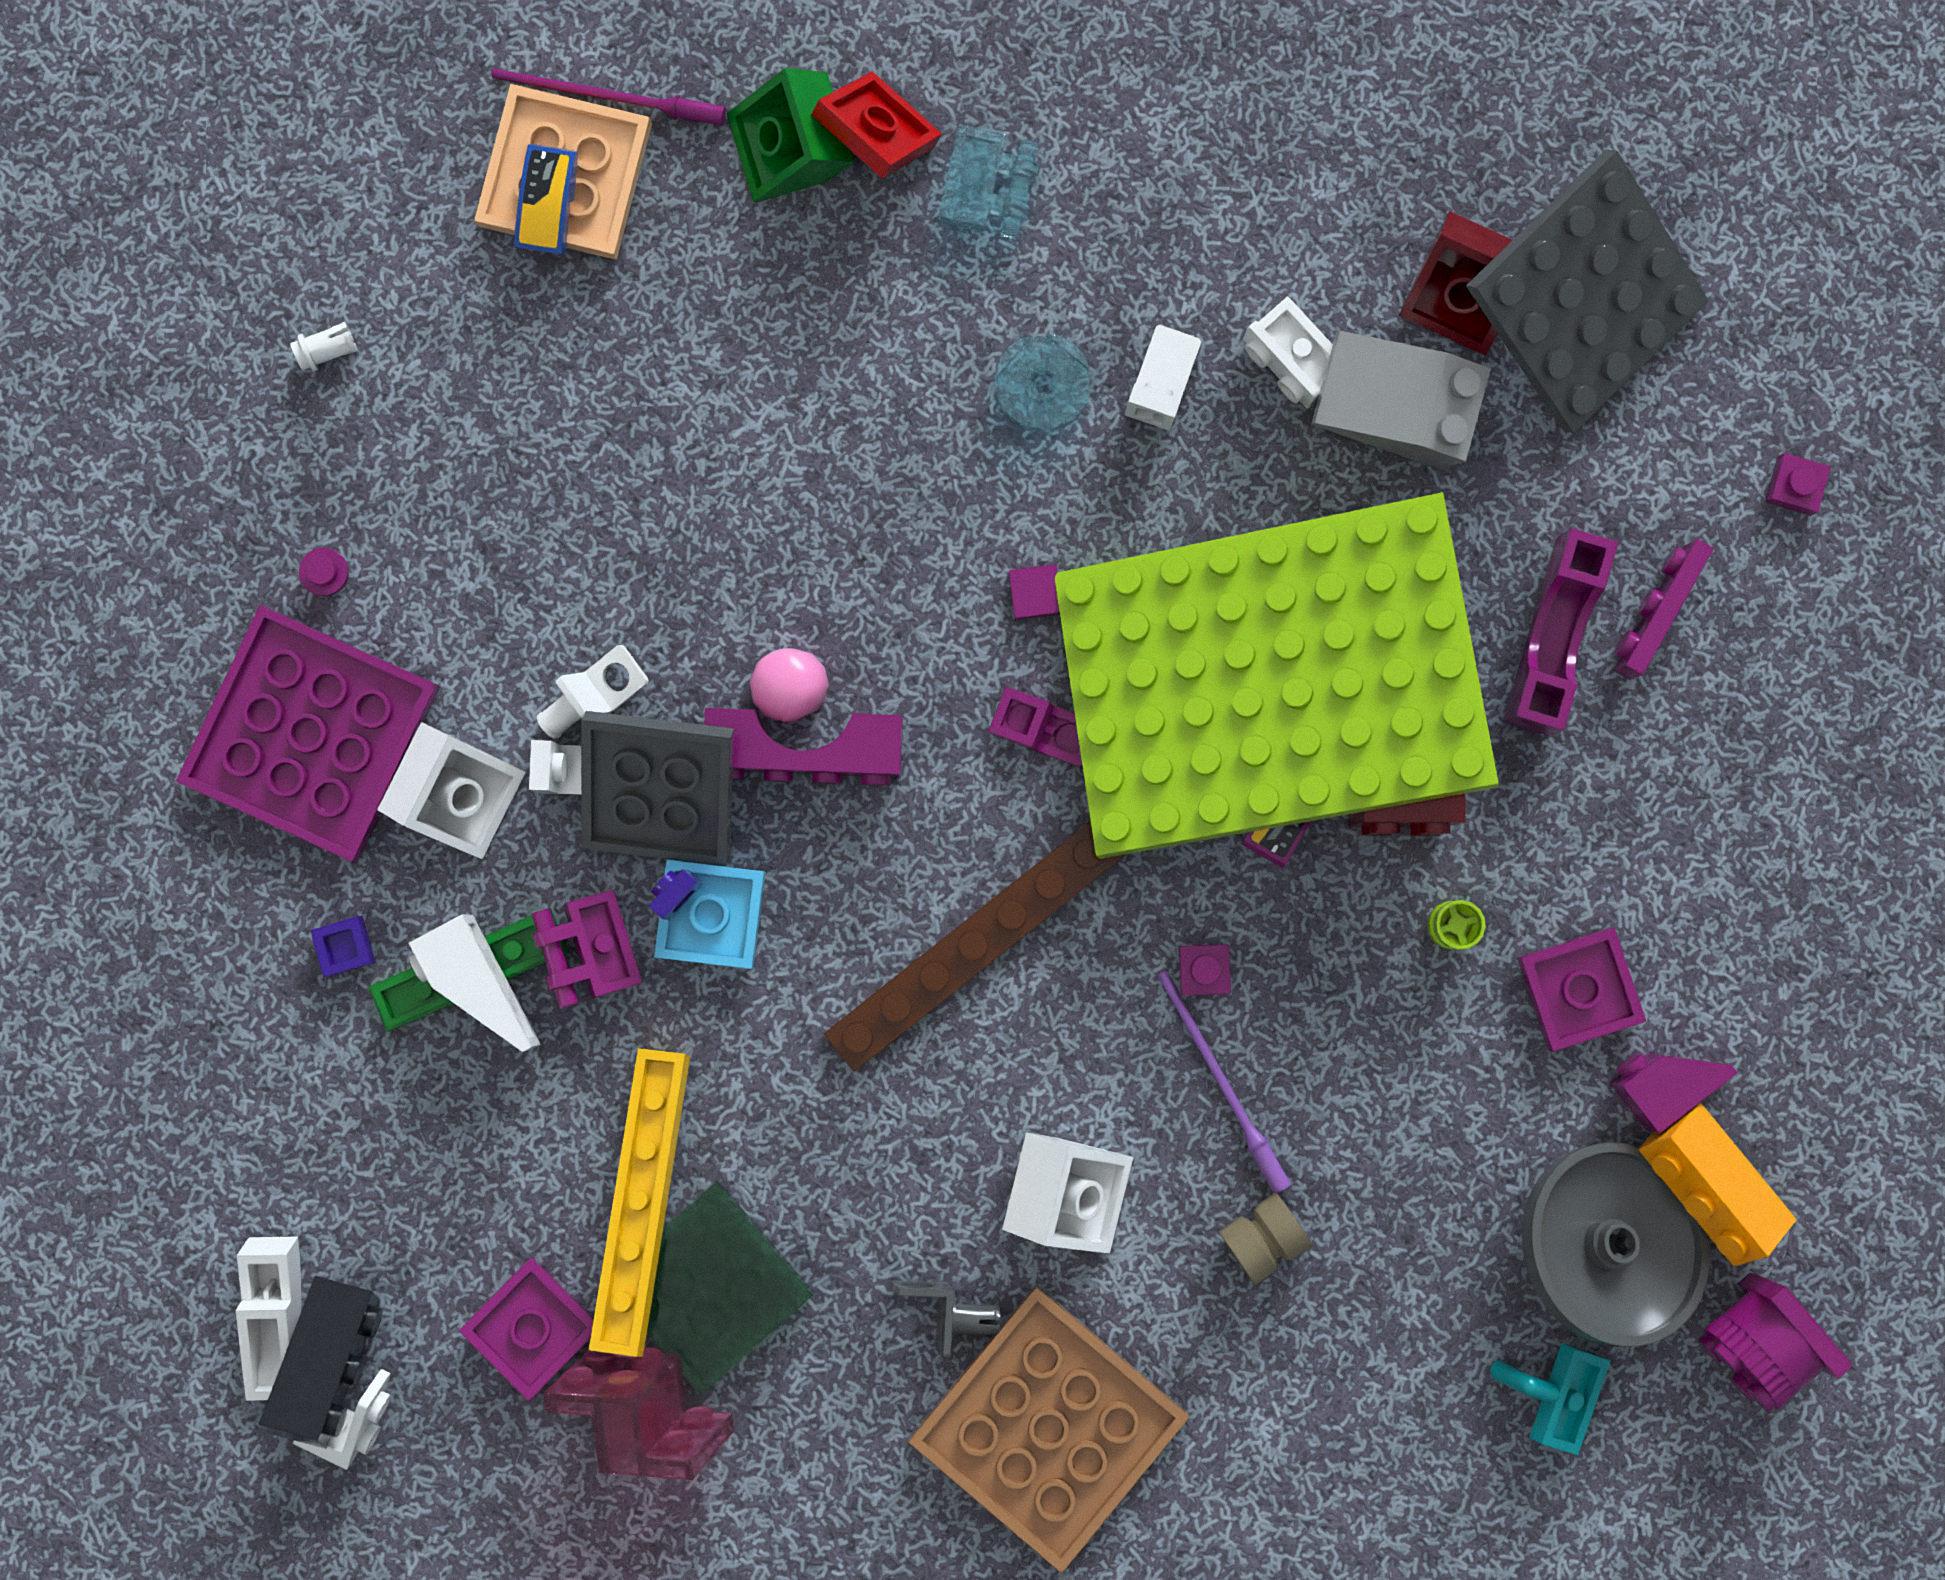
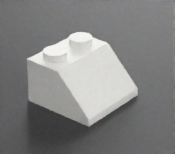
M421 722L377 810L407 828L483 859L526 772Z
M1026 1132L1002 1230L1044 1246L1110 1254L1133 1157L1056 1137Z

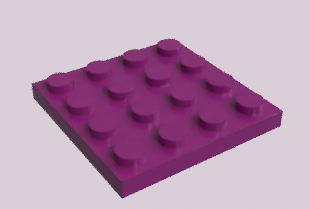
M259 605L176 782L344 859L358 863L381 814L377 809L420 723L424 722L440 686Z

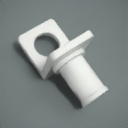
M617 645L585 672L559 677L556 680V684L564 695L537 715L538 724L548 736L553 739L559 738L564 731L582 718L586 711L611 714L644 688L649 680L624 645ZM614 663L622 664L629 673L628 685L621 691L613 690L606 682V671Z

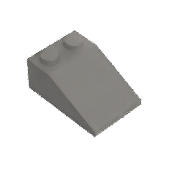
M1338 331L1335 335L1311 425L1431 467L1444 469L1467 460L1491 368L1447 352Z

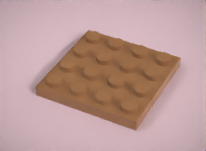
M1035 1285L1003 1323L999 1333L989 1340L913 1432L908 1442L1060 1573H1063L1190 1417L1184 1409L1040 1287Z

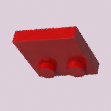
M873 71L819 99L811 114L882 179L932 150L942 135Z

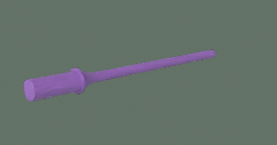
M1165 970L1158 974L1160 981L1244 1129L1248 1145L1246 1150L1251 1152L1273 1193L1286 1189L1291 1183L1267 1142L1269 1140L1268 1137L1265 1138L1251 1124L1167 971Z

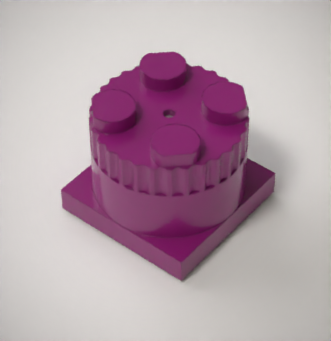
M1749 1273L1737 1283L1745 1295L1704 1329L1705 1334L1698 1339L1702 1348L1718 1364L1723 1361L1728 1368L1736 1373L1730 1378L1734 1386L1750 1402L1756 1400L1768 1413L1774 1408L1778 1410L1822 1371L1839 1379L1852 1368L1850 1366L1851 1362L1787 1287L1755 1273Z

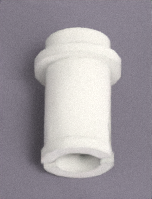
M346 322L306 338L302 333L298 335L297 341L290 343L302 370L311 368L313 372L318 370V364L358 351Z

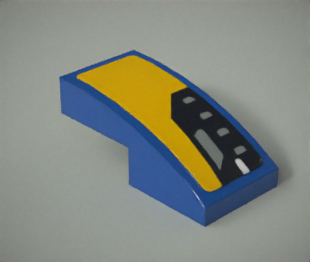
M528 144L519 191L514 247L555 254L566 252L570 202L575 199L578 151Z

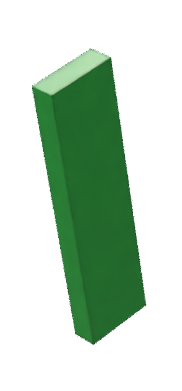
M550 908L555 926H558L552 909ZM531 916L484 936L507 980L546 964L542 949H536L532 937L536 930ZM560 942L564 955L569 954L566 942ZM413 968L368 987L387 1032L454 1004L433 989L428 981L422 982Z

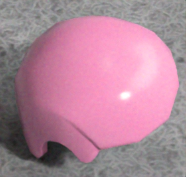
M793 648L779 649L765 655L757 662L749 682L755 706L764 716L775 721H782L783 723L798 721L819 710L824 703L829 687L825 667L812 653Z

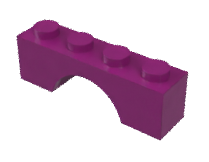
M1570 528L1556 538L1503 718L1504 723L1547 736L1564 731L1578 685L1575 677V668L1582 636L1592 610L1606 588L1619 542L1574 528Z
M705 708L704 725L734 728L732 780H744V772H764L763 781L793 782V774H812V783L841 784L842 776H861V785L890 786V777L901 778L902 715L852 714L844 731L833 742L815 750L798 751L783 747L773 741L765 731L759 714L755 710Z

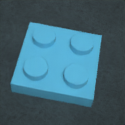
M666 860L665 875L671 870L677 875L682 869L689 870L703 884L670 920H663L659 916L654 957L754 969L766 872Z

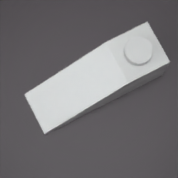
M461 914L409 942L414 953L409 957L410 963L422 982L428 981L433 989L520 1051H528L541 1045L473 915Z

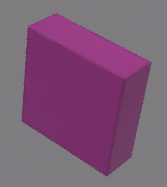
M1057 564L1009 570L1015 620L1060 615L1055 576L1058 572Z

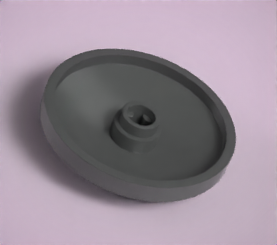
M1618 1142L1599 1143L1574 1149L1555 1160L1543 1172L1534 1185L1527 1201L1522 1224V1245L1526 1268L1535 1291L1549 1312L1562 1325L1576 1335L1593 1343L1612 1347H1631L1660 1341L1677 1331L1691 1317L1701 1301L1707 1285L1711 1249L1707 1233L1694 1217L1686 1211L1684 1205L1662 1178L1654 1172L1652 1166L1638 1150L1640 1147Z

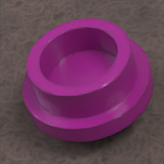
M317 548L307 553L302 559L299 566V578L302 585L309 592L317 596H332L341 591L346 585L349 578V567L345 558L337 551L330 548Z

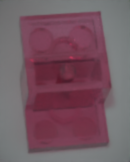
M644 1348L643 1357L591 1351L588 1349L574 1365L565 1371L543 1393L546 1412L592 1416L599 1473L693 1481L734 1432L732 1413L713 1412L709 1407H694L686 1410L680 1354L661 1353L657 1348Z

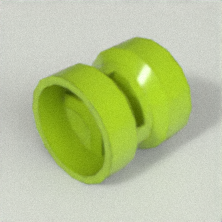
M1464 900L1442 902L1434 907L1427 920L1428 934L1432 941L1446 949L1459 950L1471 948L1481 940L1486 928L1485 917L1481 910L1473 903Z

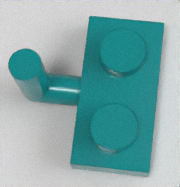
M1561 1343L1549 1381L1533 1377L1501 1360L1495 1361L1492 1364L1490 1375L1493 1379L1528 1397L1541 1400L1529 1438L1542 1445L1578 1455L1611 1360L1596 1353Z

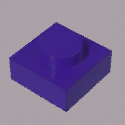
M682 869L677 875L671 870L652 889L651 893L656 898L648 906L663 920H670L703 883L689 870Z
M356 916L310 930L323 978L376 963L363 916Z

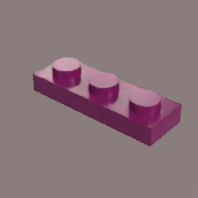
M1695 539L1683 546L1682 549L1676 546L1670 552L1661 568V572L1665 573L1666 577L1659 590L1652 588L1639 606L1637 613L1642 615L1643 618L1635 632L1628 630L1615 649L1614 655L1620 659L1613 669L1614 672L1628 680L1642 676L1645 673L1713 552V547L1699 539Z

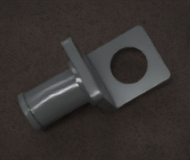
M891 1281V1290L898 1296L938 1297L935 1349L941 1357L950 1358L951 1342L955 1334L996 1336L999 1333L1000 1325L995 1324V1320H1000L998 1304H956L954 1299L955 1290L947 1282Z

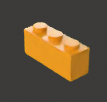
M1701 1102L1660 1134L1653 1132L1638 1149L1652 1166L1654 1172L1662 1178L1684 1205L1686 1211L1694 1217L1716 1244L1718 1250L1734 1267L1768 1257L1797 1220Z

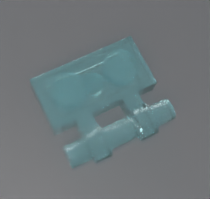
M959 124L938 214V222L985 232L989 214L998 215L1002 218L999 234L1008 239H1017L1020 225L1026 222L1030 206L1026 203L1030 182L1035 181L1039 164L1035 160L1038 145L1032 141L1023 140L1020 141L1017 156L1003 153L1006 134ZM998 173L1007 174L1012 177L1007 197L994 194Z

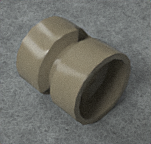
M1276 1192L1257 1204L1258 1207L1254 1209V1219L1252 1221L1240 1216L1218 1231L1255 1286L1278 1271V1258L1282 1257L1289 1261L1295 1260L1313 1247L1298 1221Z

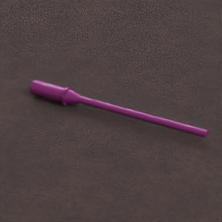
M492 70V78L656 108L671 115L674 120L683 118L723 126L726 118L725 106L680 98V95H676L675 98L656 99L505 70Z

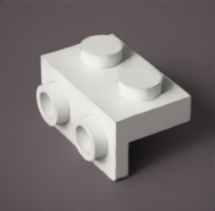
M1287 296L1259 322L1254 321L1247 328L1243 340L1247 343L1245 350L1250 358L1261 368L1268 366L1280 379L1277 383L1283 394L1293 403L1300 401L1308 409L1318 400L1321 393V386L1333 344Z

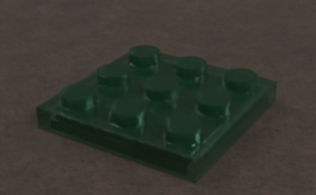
M717 1180L663 1228L647 1334L701 1396L809 1300L815 1292Z

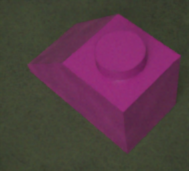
M1638 1052L1624 1060L1617 1067L1616 1070L1620 1075L1613 1079L1610 1085L1645 1130L1660 1134L1738 1072L1732 1065L1650 1053L1643 1056L1641 1052Z

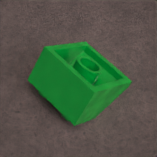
M784 68L726 113L753 202H762L825 183L855 162L852 151L811 115L818 100L833 92L827 72Z

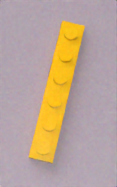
M639 1048L637 1051L589 1350L634 1357H643L690 1063V1056L687 1054Z

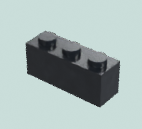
M314 1276L259 1425L267 1433L327 1449L331 1436H339L347 1415V1407L342 1405L349 1386H357L364 1369L365 1357L360 1356L367 1337L374 1338L382 1319L383 1310L378 1308L379 1300L373 1291Z

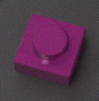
M1787 453L1781 454L1777 457L1765 502L1809 516L1818 513L1831 466Z
M1229 944L1178 946L1180 995L1231 994Z

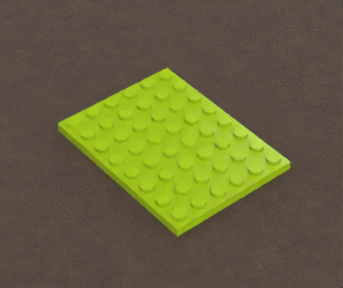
M1443 492L1057 572L1055 576L1095 853L1099 859L1499 788Z

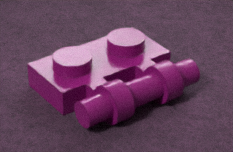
M613 889L564 904L563 908L568 923L555 926L550 908L531 914L536 930L532 937L536 949H542L549 975L545 977L549 991L554 990L560 1009L579 1003L573 986L575 983L586 980L592 999L642 983ZM573 938L581 965L568 969L560 942Z

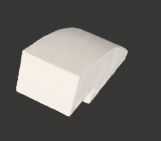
M298 1237L248 1238L237 1254L242 1301L236 1309V1319L246 1401L268 1400L301 1313V1266Z

